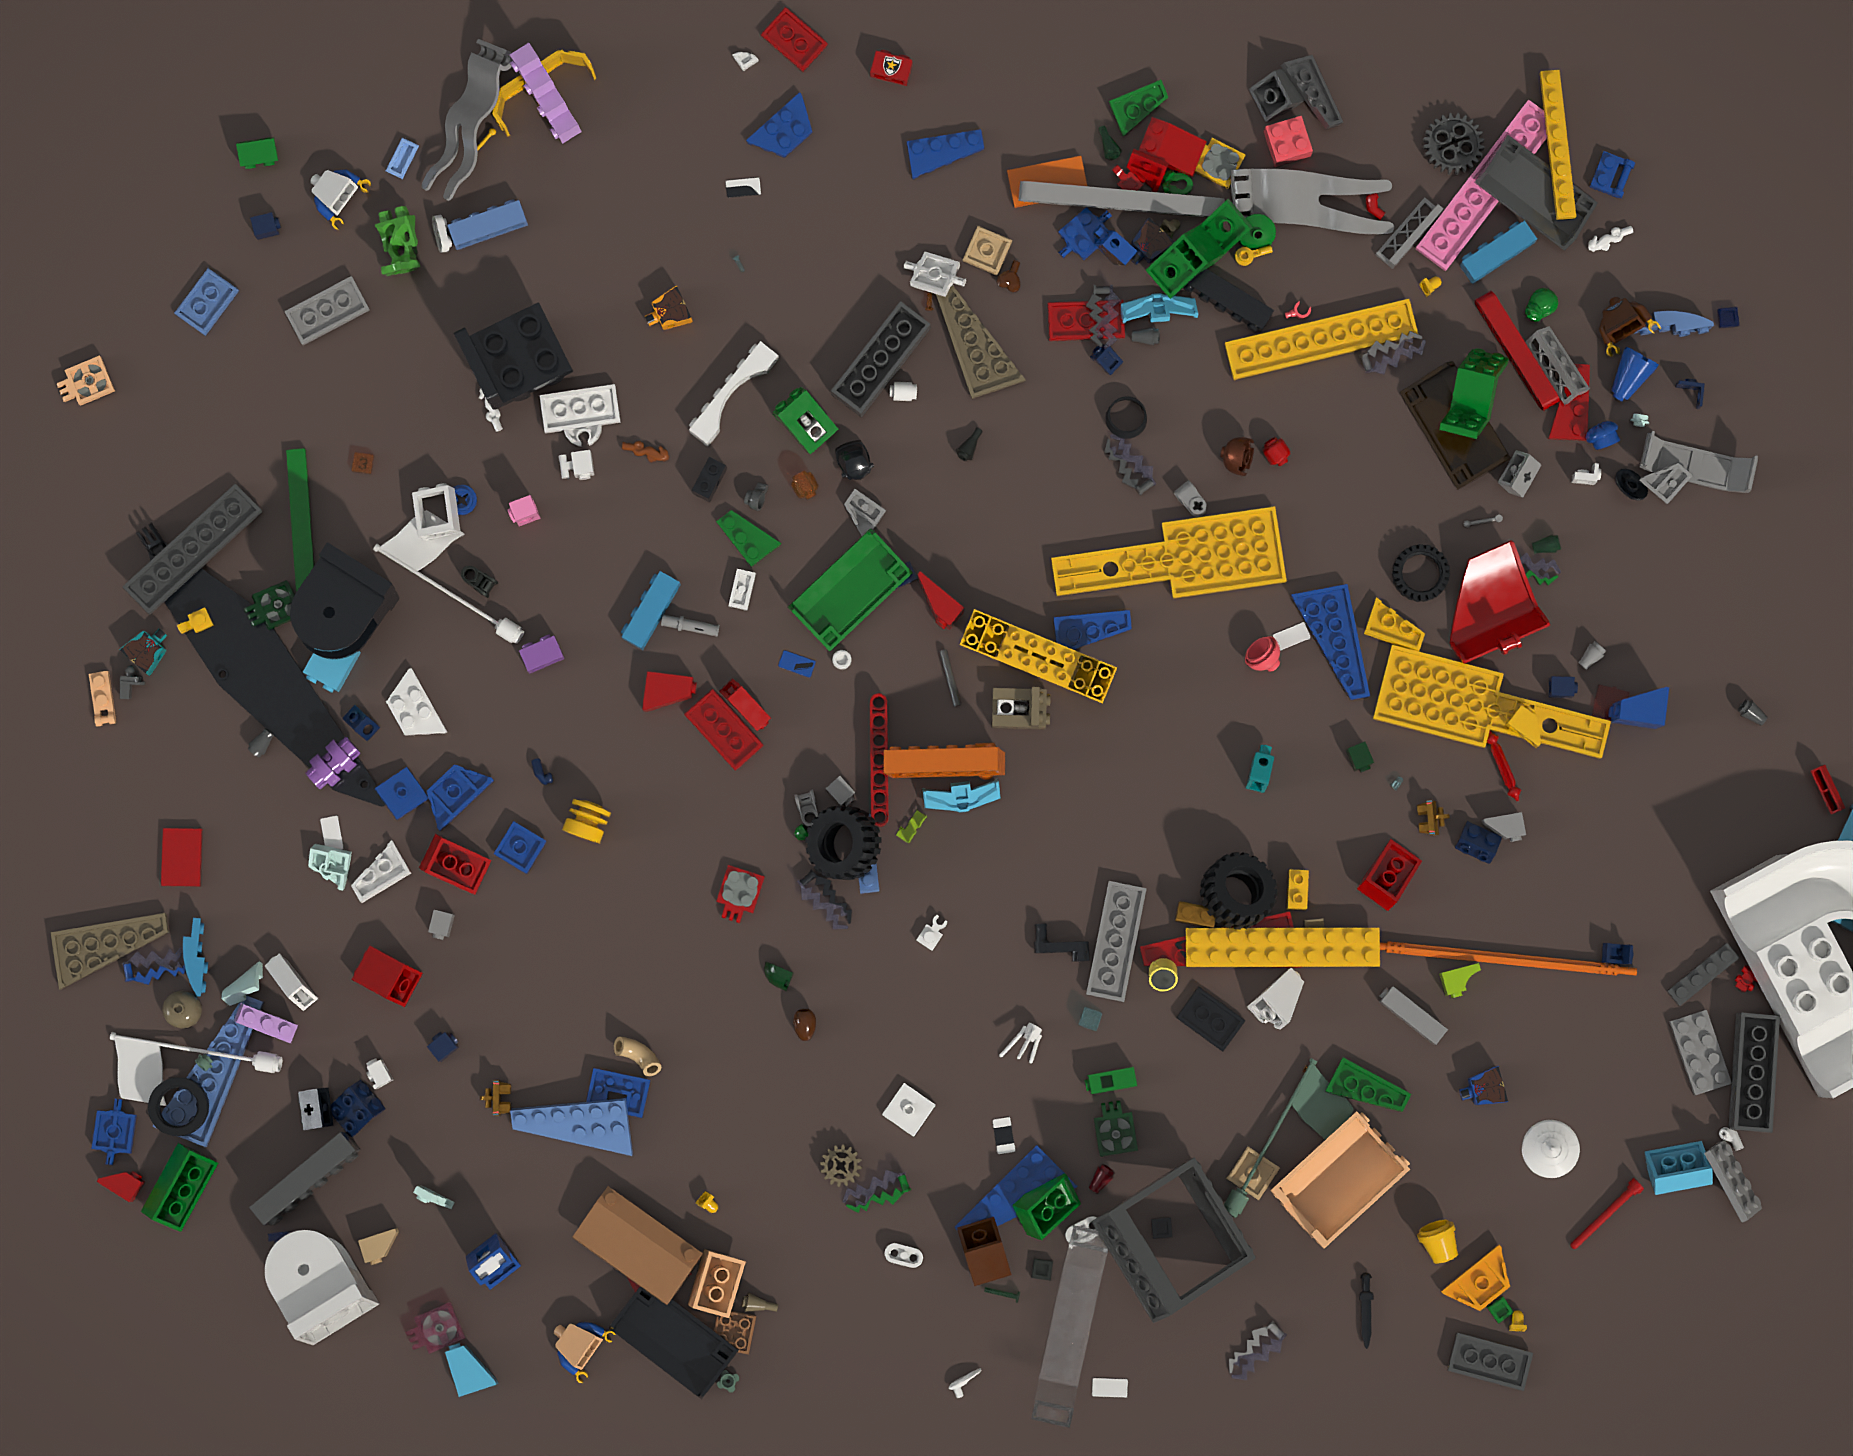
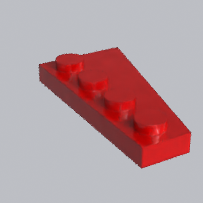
M1574 364L1589 386L1590 365ZM1564 387V393L1569 397L1571 393L1567 387ZM1589 390L1576 396L1566 405L1560 399L1548 439L1586 441Z

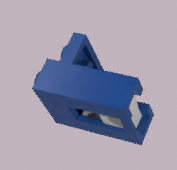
M497 1233L465 1256L471 1275L480 1286L485 1283L490 1290L521 1267V1264Z

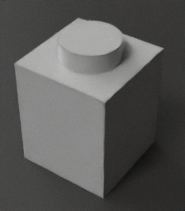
M841 776L826 787V790L840 806L844 804L848 806L855 800L853 796L856 793Z
M434 910L428 932L433 934V938L441 940L444 939V936L449 937L455 915Z

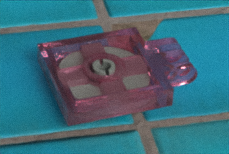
M451 1302L415 1317L414 1319L418 1327L406 1332L407 1336L413 1333L416 1335L409 1339L410 1343L418 1340L419 1344L413 1345V1350L426 1345L429 1354L466 1338Z

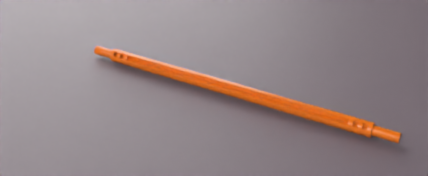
M1391 941L1386 943L1380 942V950H1384L1386 953L1615 976L1617 974L1637 975V968L1622 967L1611 963Z

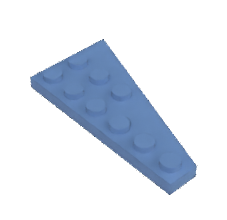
M626 1098L511 1108L510 1110L512 1128L514 1130L629 1156L633 1155Z

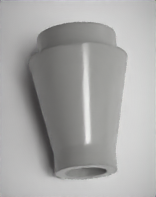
M1594 641L1592 644H1589L1578 663L1587 670L1604 657L1603 654L1606 650Z

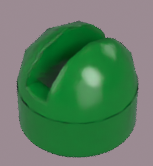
M803 824L799 825L795 829V837L798 840H805L809 835L808 829Z

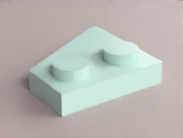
M422 1185L416 1186L413 1192L417 1194L416 1198L424 1203L433 1202L452 1209L455 1203Z

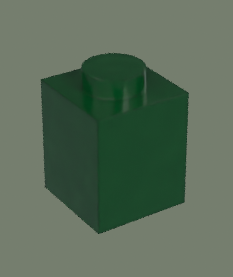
M1366 742L1346 749L1354 771L1360 770V773L1371 769L1370 765L1374 761Z

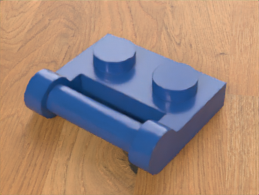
M1603 151L1590 188L1616 198H1622L1624 194L1623 189L1631 169L1635 166V162ZM1618 165L1623 166L1624 168L1616 188L1610 187Z

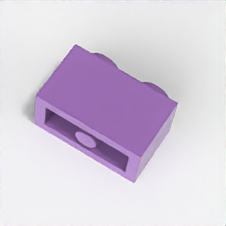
M550 635L540 638L538 643H527L522 646L523 649L519 650L529 674L565 659L556 637H551Z

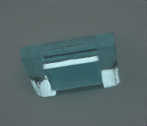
M1084 1007L1078 1025L1097 1031L1102 1013Z

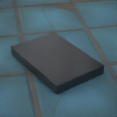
M1199 986L1176 1017L1222 1052L1246 1021Z

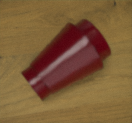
M1102 1164L1100 1167L1098 1166L1089 1188L1098 1194L1114 1178L1115 1172L1105 1164Z

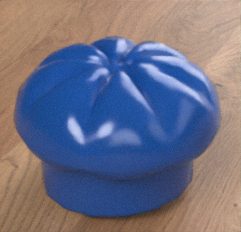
M1612 421L1599 423L1588 430L1586 441L1592 443L1595 450L1611 446L1620 441L1616 432L1618 425Z

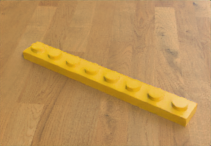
M1560 70L1541 71L1539 74L1556 220L1576 218V208Z

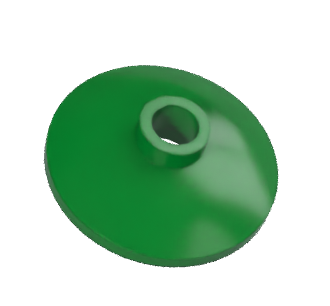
M1263 214L1247 216L1246 220L1253 228L1240 240L1241 244L1251 250L1270 246L1276 235L1273 221ZM1257 231L1261 232L1259 237H1255Z

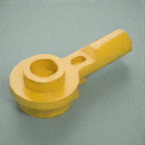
M1270 245L1255 250L1241 247L1235 253V260L1239 265L1247 266L1251 264L1253 258L1272 253V247Z

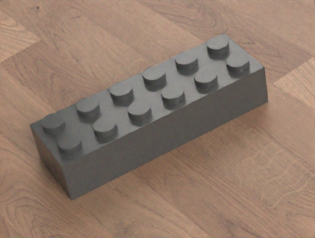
M900 301L833 387L831 395L862 418L931 329V324Z
M1736 1013L1729 1129L1765 1133L1773 1132L1780 1016Z
M340 1132L249 1208L263 1225H276L283 1219L281 1215L287 1212L290 1213L298 1207V1201L309 1198L313 1194L312 1190L315 1187L320 1188L329 1181L327 1177L338 1174L343 1169L342 1165L344 1163L354 1161L359 1156L357 1153L360 1151V1148L347 1132Z

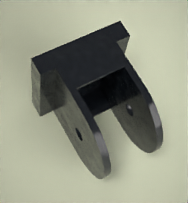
M327 542L319 554V560L294 595L290 608V618L294 631L307 649L319 657L333 660L347 658L360 651L371 638L389 610L392 611L400 597L391 582Z

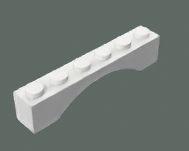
M761 341L758 345L754 344L748 352L750 355L746 360L743 358L738 363V370L726 378L725 386L722 389L718 388L712 402L710 404L707 402L701 409L702 414L699 418L695 417L689 424L690 433L707 447L720 432L722 410L730 395L747 380L767 374L779 360V356Z

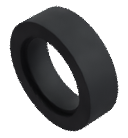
M176 1077L161 1082L151 1093L148 1102V1113L154 1126L161 1132L171 1136H184L195 1132L203 1125L209 1112V1100L206 1092L197 1082L188 1078ZM177 1087L189 1090L197 1101L195 1117L183 1126L169 1124L164 1120L160 1112V1102L164 1094Z

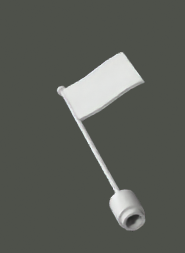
M424 511L426 528L447 523L431 512ZM414 517L395 537L382 546L379 544L374 546V551L383 553L496 624V634L510 643L518 644L523 637L524 631L521 629L522 627L508 618L496 621L418 572L434 561L453 541L465 535L463 532L424 540L418 537L416 518Z
M115 1032L110 1034V1040H115L117 1050L118 1087L121 1098L146 1103L149 1102L150 1095L156 1086L163 1082V1063L160 1046L251 1061L252 1065L255 1066V1070L269 1073L280 1072L283 1062L282 1057L278 1056V1054L259 1051L257 1055L255 1054L251 1058L116 1035ZM163 1096L160 1105L166 1106L165 1099Z

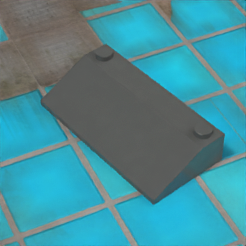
M1509 135L1505 137L1474 182L1564 251L1577 239L1598 202L1573 184L1576 218L1556 220L1550 166Z

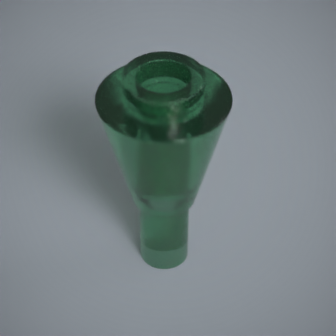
M1105 126L1099 127L1098 130L1102 136L1105 159H1117L1122 149L1109 136Z

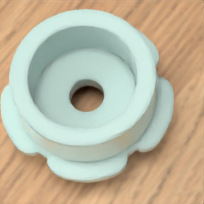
M1633 414V418L1630 419V421L1634 422L1633 426L1645 427V424H1649L1647 415Z

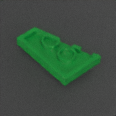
M1162 80L1109 101L1122 137L1168 98Z

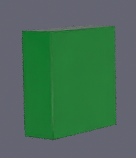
M1503 1296L1487 1306V1309L1498 1324L1514 1312Z

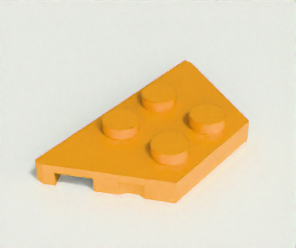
M1498 1244L1442 1289L1441 1293L1481 1311L1510 1287L1502 1255V1247Z

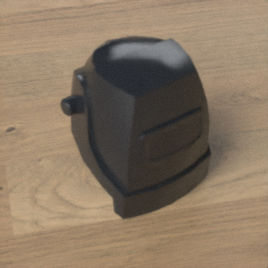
M861 440L846 442L835 449L836 460L842 472V478L847 477L849 480H861L874 467L873 463H870L869 453Z

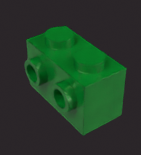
M275 137L236 143L240 167L245 166V169L256 168V164L263 163L264 166L275 165V161H278Z

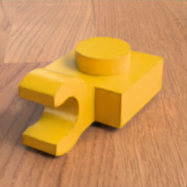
M205 607L189 614V621L177 625L181 634L191 629L198 633L214 626Z

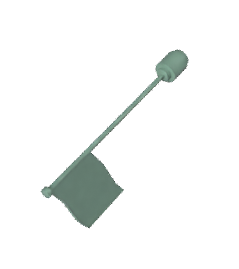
M1310 1058L1307 1070L1243 1187L1236 1190L1232 1189L1226 1199L1224 1206L1232 1217L1237 1218L1238 1214L1241 1215L1249 1198L1246 1197L1248 1193L1245 1192V1189L1291 1105L1303 1121L1324 1140L1346 1122L1354 1111L1352 1105L1345 1097L1325 1092L1329 1082L1316 1068V1060Z

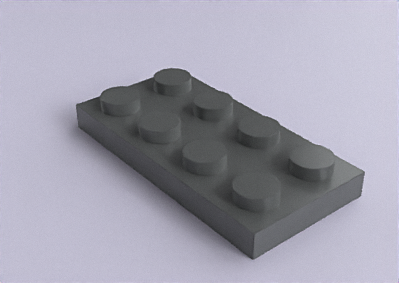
M1456 1333L1447 1371L1524 1391L1533 1353Z

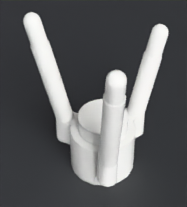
M1029 1022L1027 1027H1022L1021 1031L999 1056L1003 1057L1024 1034L1023 1037L1026 1041L1017 1059L1021 1058L1029 1042H1034L1029 1063H1033L1039 1041L1042 1037L1040 1035L1042 1029Z

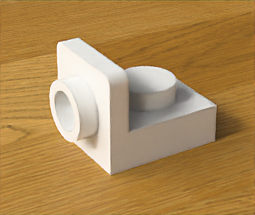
M1599 463L1593 464L1591 473L1588 470L1574 472L1571 483L1595 485L1597 480L1601 478V469H1598Z

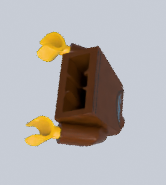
M1613 297L1609 301L1610 306L1602 312L1603 318L1600 323L1599 332L1604 344L1608 346L1606 349L1607 355L1613 357L1611 353L1613 348H1615L1617 354H1620V348L1614 346L1613 343L1616 344L1646 326V322L1649 324V331L1653 334L1655 333L1652 331V326L1657 325L1660 329L1661 326L1658 322L1651 319L1652 315L1644 305L1635 301L1629 302L1626 298L1620 300L1619 297Z

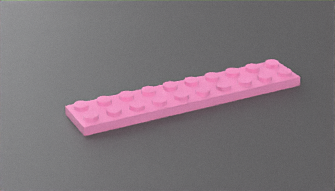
M1530 100L1522 107L1415 248L1444 271L1449 268L1499 202L1474 182L1505 137L1509 135L1534 155L1547 139L1544 110Z

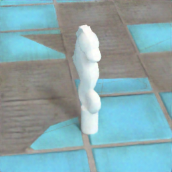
M1632 226L1623 229L1614 227L1611 230V235L1606 234L1598 241L1597 236H1594L1588 242V249L1592 252L1595 250L1607 251L1610 242L1616 243L1621 241L1623 236L1633 233Z
M480 389V391H479V392H480L479 399H483V398H484V394H483L482 390ZM485 398V407L489 410L486 413V419L492 422L495 431L498 432L503 429L499 421L500 411L498 409L493 410Z

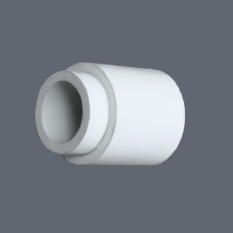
M894 382L893 385H890L889 396L893 397V401L916 400L917 384H912V382Z

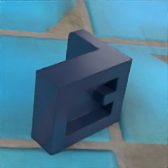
M1102 344V347L1097 346L1090 356L1108 375H1112L1123 363V360L1113 349L1105 344Z

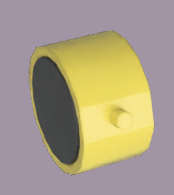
M1160 958L1150 964L1148 972L1149 983L1155 990L1168 991L1176 986L1178 973L1176 964L1173 961Z

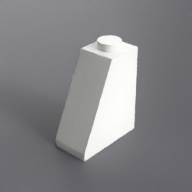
M280 953L272 957L265 965L285 995L303 1011L318 999L288 960Z

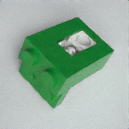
M802 387L794 389L786 401L778 403L773 411L774 414H772L810 455L839 430L807 390ZM808 412V414L813 418V420L811 421V419H809V417L806 416L807 414L804 413ZM799 418L801 420L800 422H802V425H805L804 428L797 421ZM817 426V432L811 435V429Z

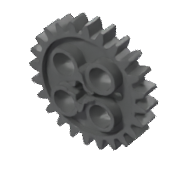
M1449 113L1448 119L1442 115L1441 121L1436 118L1434 120L1435 125L1430 123V130L1425 132V135L1428 137H1424L1423 142L1428 144H1425L1423 149L1428 151L1424 156H1431L1428 163L1435 162L1434 169L1440 166L1441 173L1445 169H1447L1448 175H1450L1452 170L1458 175L1459 169L1465 173L1466 166L1472 169V163L1477 164L1479 162L1476 157L1481 158L1483 155L1479 152L1485 148V146L1480 145L1485 139L1479 138L1483 132L1476 131L1479 125L1473 126V119L1469 122L1466 121L1467 115L1463 119H1460L1459 113H1457L1455 118H1453L1452 113ZM1454 129H1461L1463 135L1455 134ZM1443 135L1446 141L1439 142L1437 136ZM1469 137V140L1461 141L1464 138ZM1451 141H1453V143L1458 142L1457 146L1455 147L1454 145H1450ZM1468 146L1471 152L1465 153L1461 147ZM1446 147L1441 151L1438 150V148ZM1444 153H1451L1453 159H1446Z

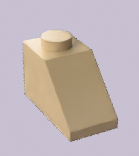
M398 1228L358 1241L365 1263L370 1262L371 1265L382 1262L381 1258L387 1256L399 1233Z

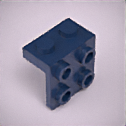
M362 1080L348 1087L331 1104L332 1116L351 1137L355 1136L371 1119L386 1109Z

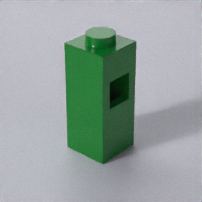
M1134 1067L1087 1075L1088 1079L1085 1080L1086 1091H1090L1091 1094L1137 1086Z

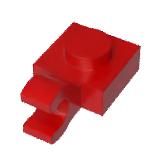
M1118 165L1112 169L1121 179L1117 183L1121 189L1137 191L1143 186L1142 182L1131 171L1126 174Z

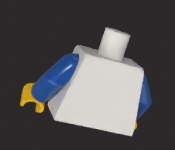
M346 169L333 172L327 170L322 176L315 174L311 178V184L314 185L312 193L315 195L314 202L316 208L327 220L332 221V226L337 230L339 229L335 226V222L339 220L343 225L344 222L342 219L336 218L334 214L338 216L357 190L358 186L356 184L360 186V190L364 193H367L368 190L363 188L362 185L368 184L371 186L369 180H360L359 176Z

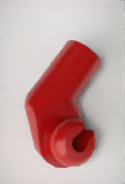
M1368 194L1365 199L1366 209L1381 220L1386 212L1378 207V194Z

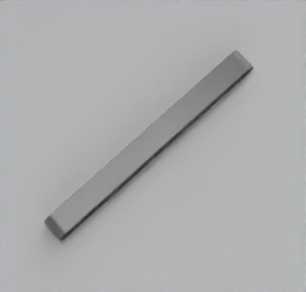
M1020 181L1018 201L1208 218L1225 202V199Z

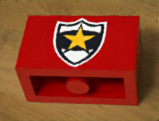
M887 50L876 51L870 77L907 86L913 60L902 54L899 56L892 55Z

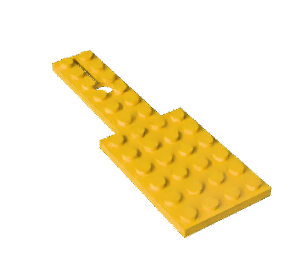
M1275 506L1164 522L1161 524L1164 542L1051 558L1057 596L1170 580L1172 597L1175 599L1287 582ZM1108 562H1113L1118 567L1117 574L1111 577L1103 572V566Z
M1391 645L1373 716L1374 720L1485 748L1490 730L1521 738L1508 728L1506 723L1519 706L1525 707L1527 705L1535 711L1534 715L1537 716L1542 744L1599 759L1603 756L1611 721L1501 693L1499 691L1503 673L1396 645ZM1547 718L1555 720L1557 724V729L1553 733H1547L1543 730L1542 724Z

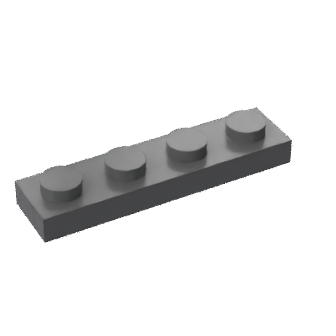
M1725 943L1666 992L1678 1006H1681L1739 959V957L1729 944Z

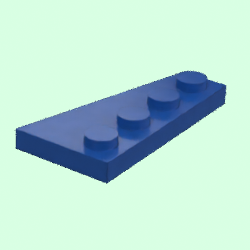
M1130 610L1053 617L1056 643L1073 650L1132 629Z

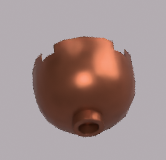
M1246 437L1233 438L1227 443L1226 447H1222L1221 458H1223V464L1228 471L1240 476L1247 474L1244 471L1245 469H1250L1254 454V448H1251L1250 444L1254 443L1252 439Z

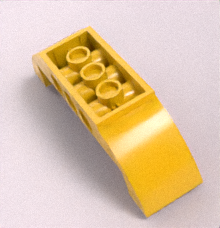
M975 609L960 642L961 646L1100 703H1103L1117 670L1115 666Z

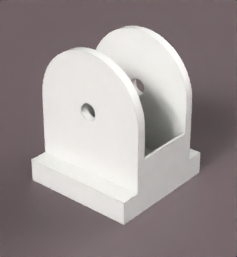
M310 1230L289 1233L276 1242L267 1256L265 1263L266 1283L289 1325L287 1327L295 1340L315 1345L380 1304L373 1291L369 1290L347 1250L336 1240L326 1237L321 1233Z

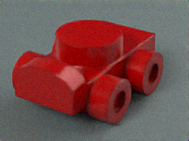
M1744 965L1741 969L1743 974H1738L1734 981L1737 982L1735 987L1745 993L1746 990L1751 992L1755 987L1752 984L1753 980L1758 981L1750 966Z

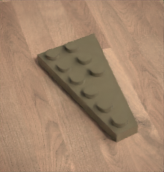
M954 286L950 287L946 297L935 294L971 399L1026 381Z
M161 913L51 932L59 990L169 933L167 914Z

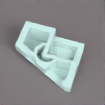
M314 844L310 848L308 866L314 871L319 872L324 879H330L338 885L339 890L343 891L347 881L352 852Z
M260 961L226 987L222 992L221 999L231 1006L245 1001L247 994L258 991L259 979L263 978V964Z

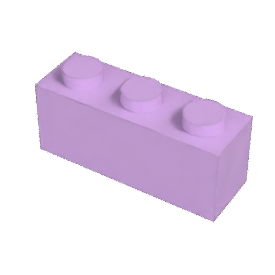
M243 1003L240 1004L234 1018L236 1023L291 1043L298 1027L293 1022Z

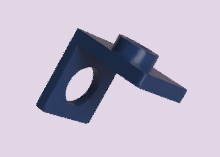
M1696 379L1679 380L1676 383V388L1698 390L1696 409H1700L1703 405L1705 383H1698Z
M356 705L342 718L366 741L380 728ZM366 725H372L369 733H363Z

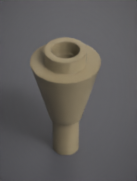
M748 1292L747 1296L742 1298L741 1307H744V1312L762 1310L777 1312L778 1304L766 1302Z

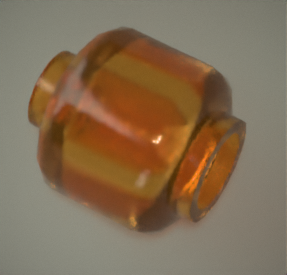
M804 470L792 477L791 487L798 498L805 497L808 500L817 495L815 491L819 488V484L811 472L806 473Z

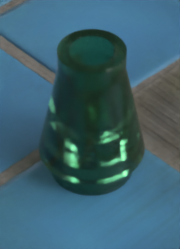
M1552 534L1532 543L1534 554L1557 553L1558 550H1561L1558 535L1553 536Z

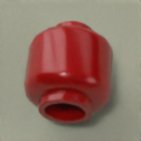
M1274 437L1263 444L1262 452L1270 465L1277 464L1282 466L1288 462L1287 458L1291 452L1282 438L1277 439V437Z

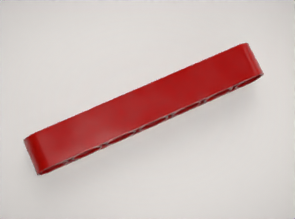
M1489 291L1474 300L1480 314L1539 408L1544 411L1560 402L1557 392L1495 293Z
M880 693L874 694L870 699L871 817L874 818L877 813H883L885 820L874 824L878 827H883L889 820L888 775L884 774V763L877 765L874 763V758L878 755L884 757V750H888V707L886 697ZM877 698H881L884 701V705L880 708L873 705L874 700ZM875 718H883L884 724L881 727L875 726L873 724ZM877 736H881L885 741L883 745L877 746L874 744V739ZM876 775H883L885 777L884 783L876 784L874 782ZM879 793L885 796V801L880 804L874 800V797Z

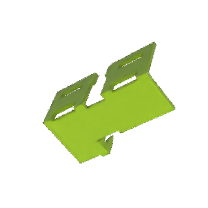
M917 810L906 829L900 827L896 836L909 844L917 832L916 829L921 827L927 815L925 816Z

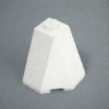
M1290 968L1251 1002L1247 1008L1260 1022L1265 1024L1271 1022L1275 1028L1281 1030L1292 1018L1304 981L1298 972Z

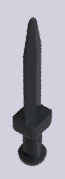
M1365 1272L1360 1276L1362 1278V1292L1359 1293V1300H1361L1362 1337L1364 1346L1368 1349L1371 1338V1300H1374V1295L1370 1292V1278L1372 1276Z

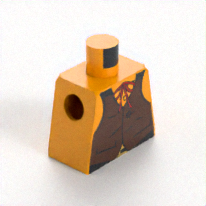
M677 286L651 303L654 312L645 315L649 326L660 322L663 330L693 322Z

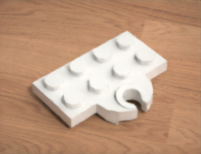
M615 384L540 395L545 434L564 431L567 439L576 446L582 447V442L579 440L581 433L587 432L589 434L588 444L590 446L599 439L602 425L621 423Z

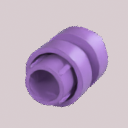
M344 737L339 743L333 739L325 747L328 753L323 757L317 754L309 761L312 767L305 774L320 790L327 783L333 787L341 780L338 774L343 769L349 773L357 765L354 759L361 753L347 737Z

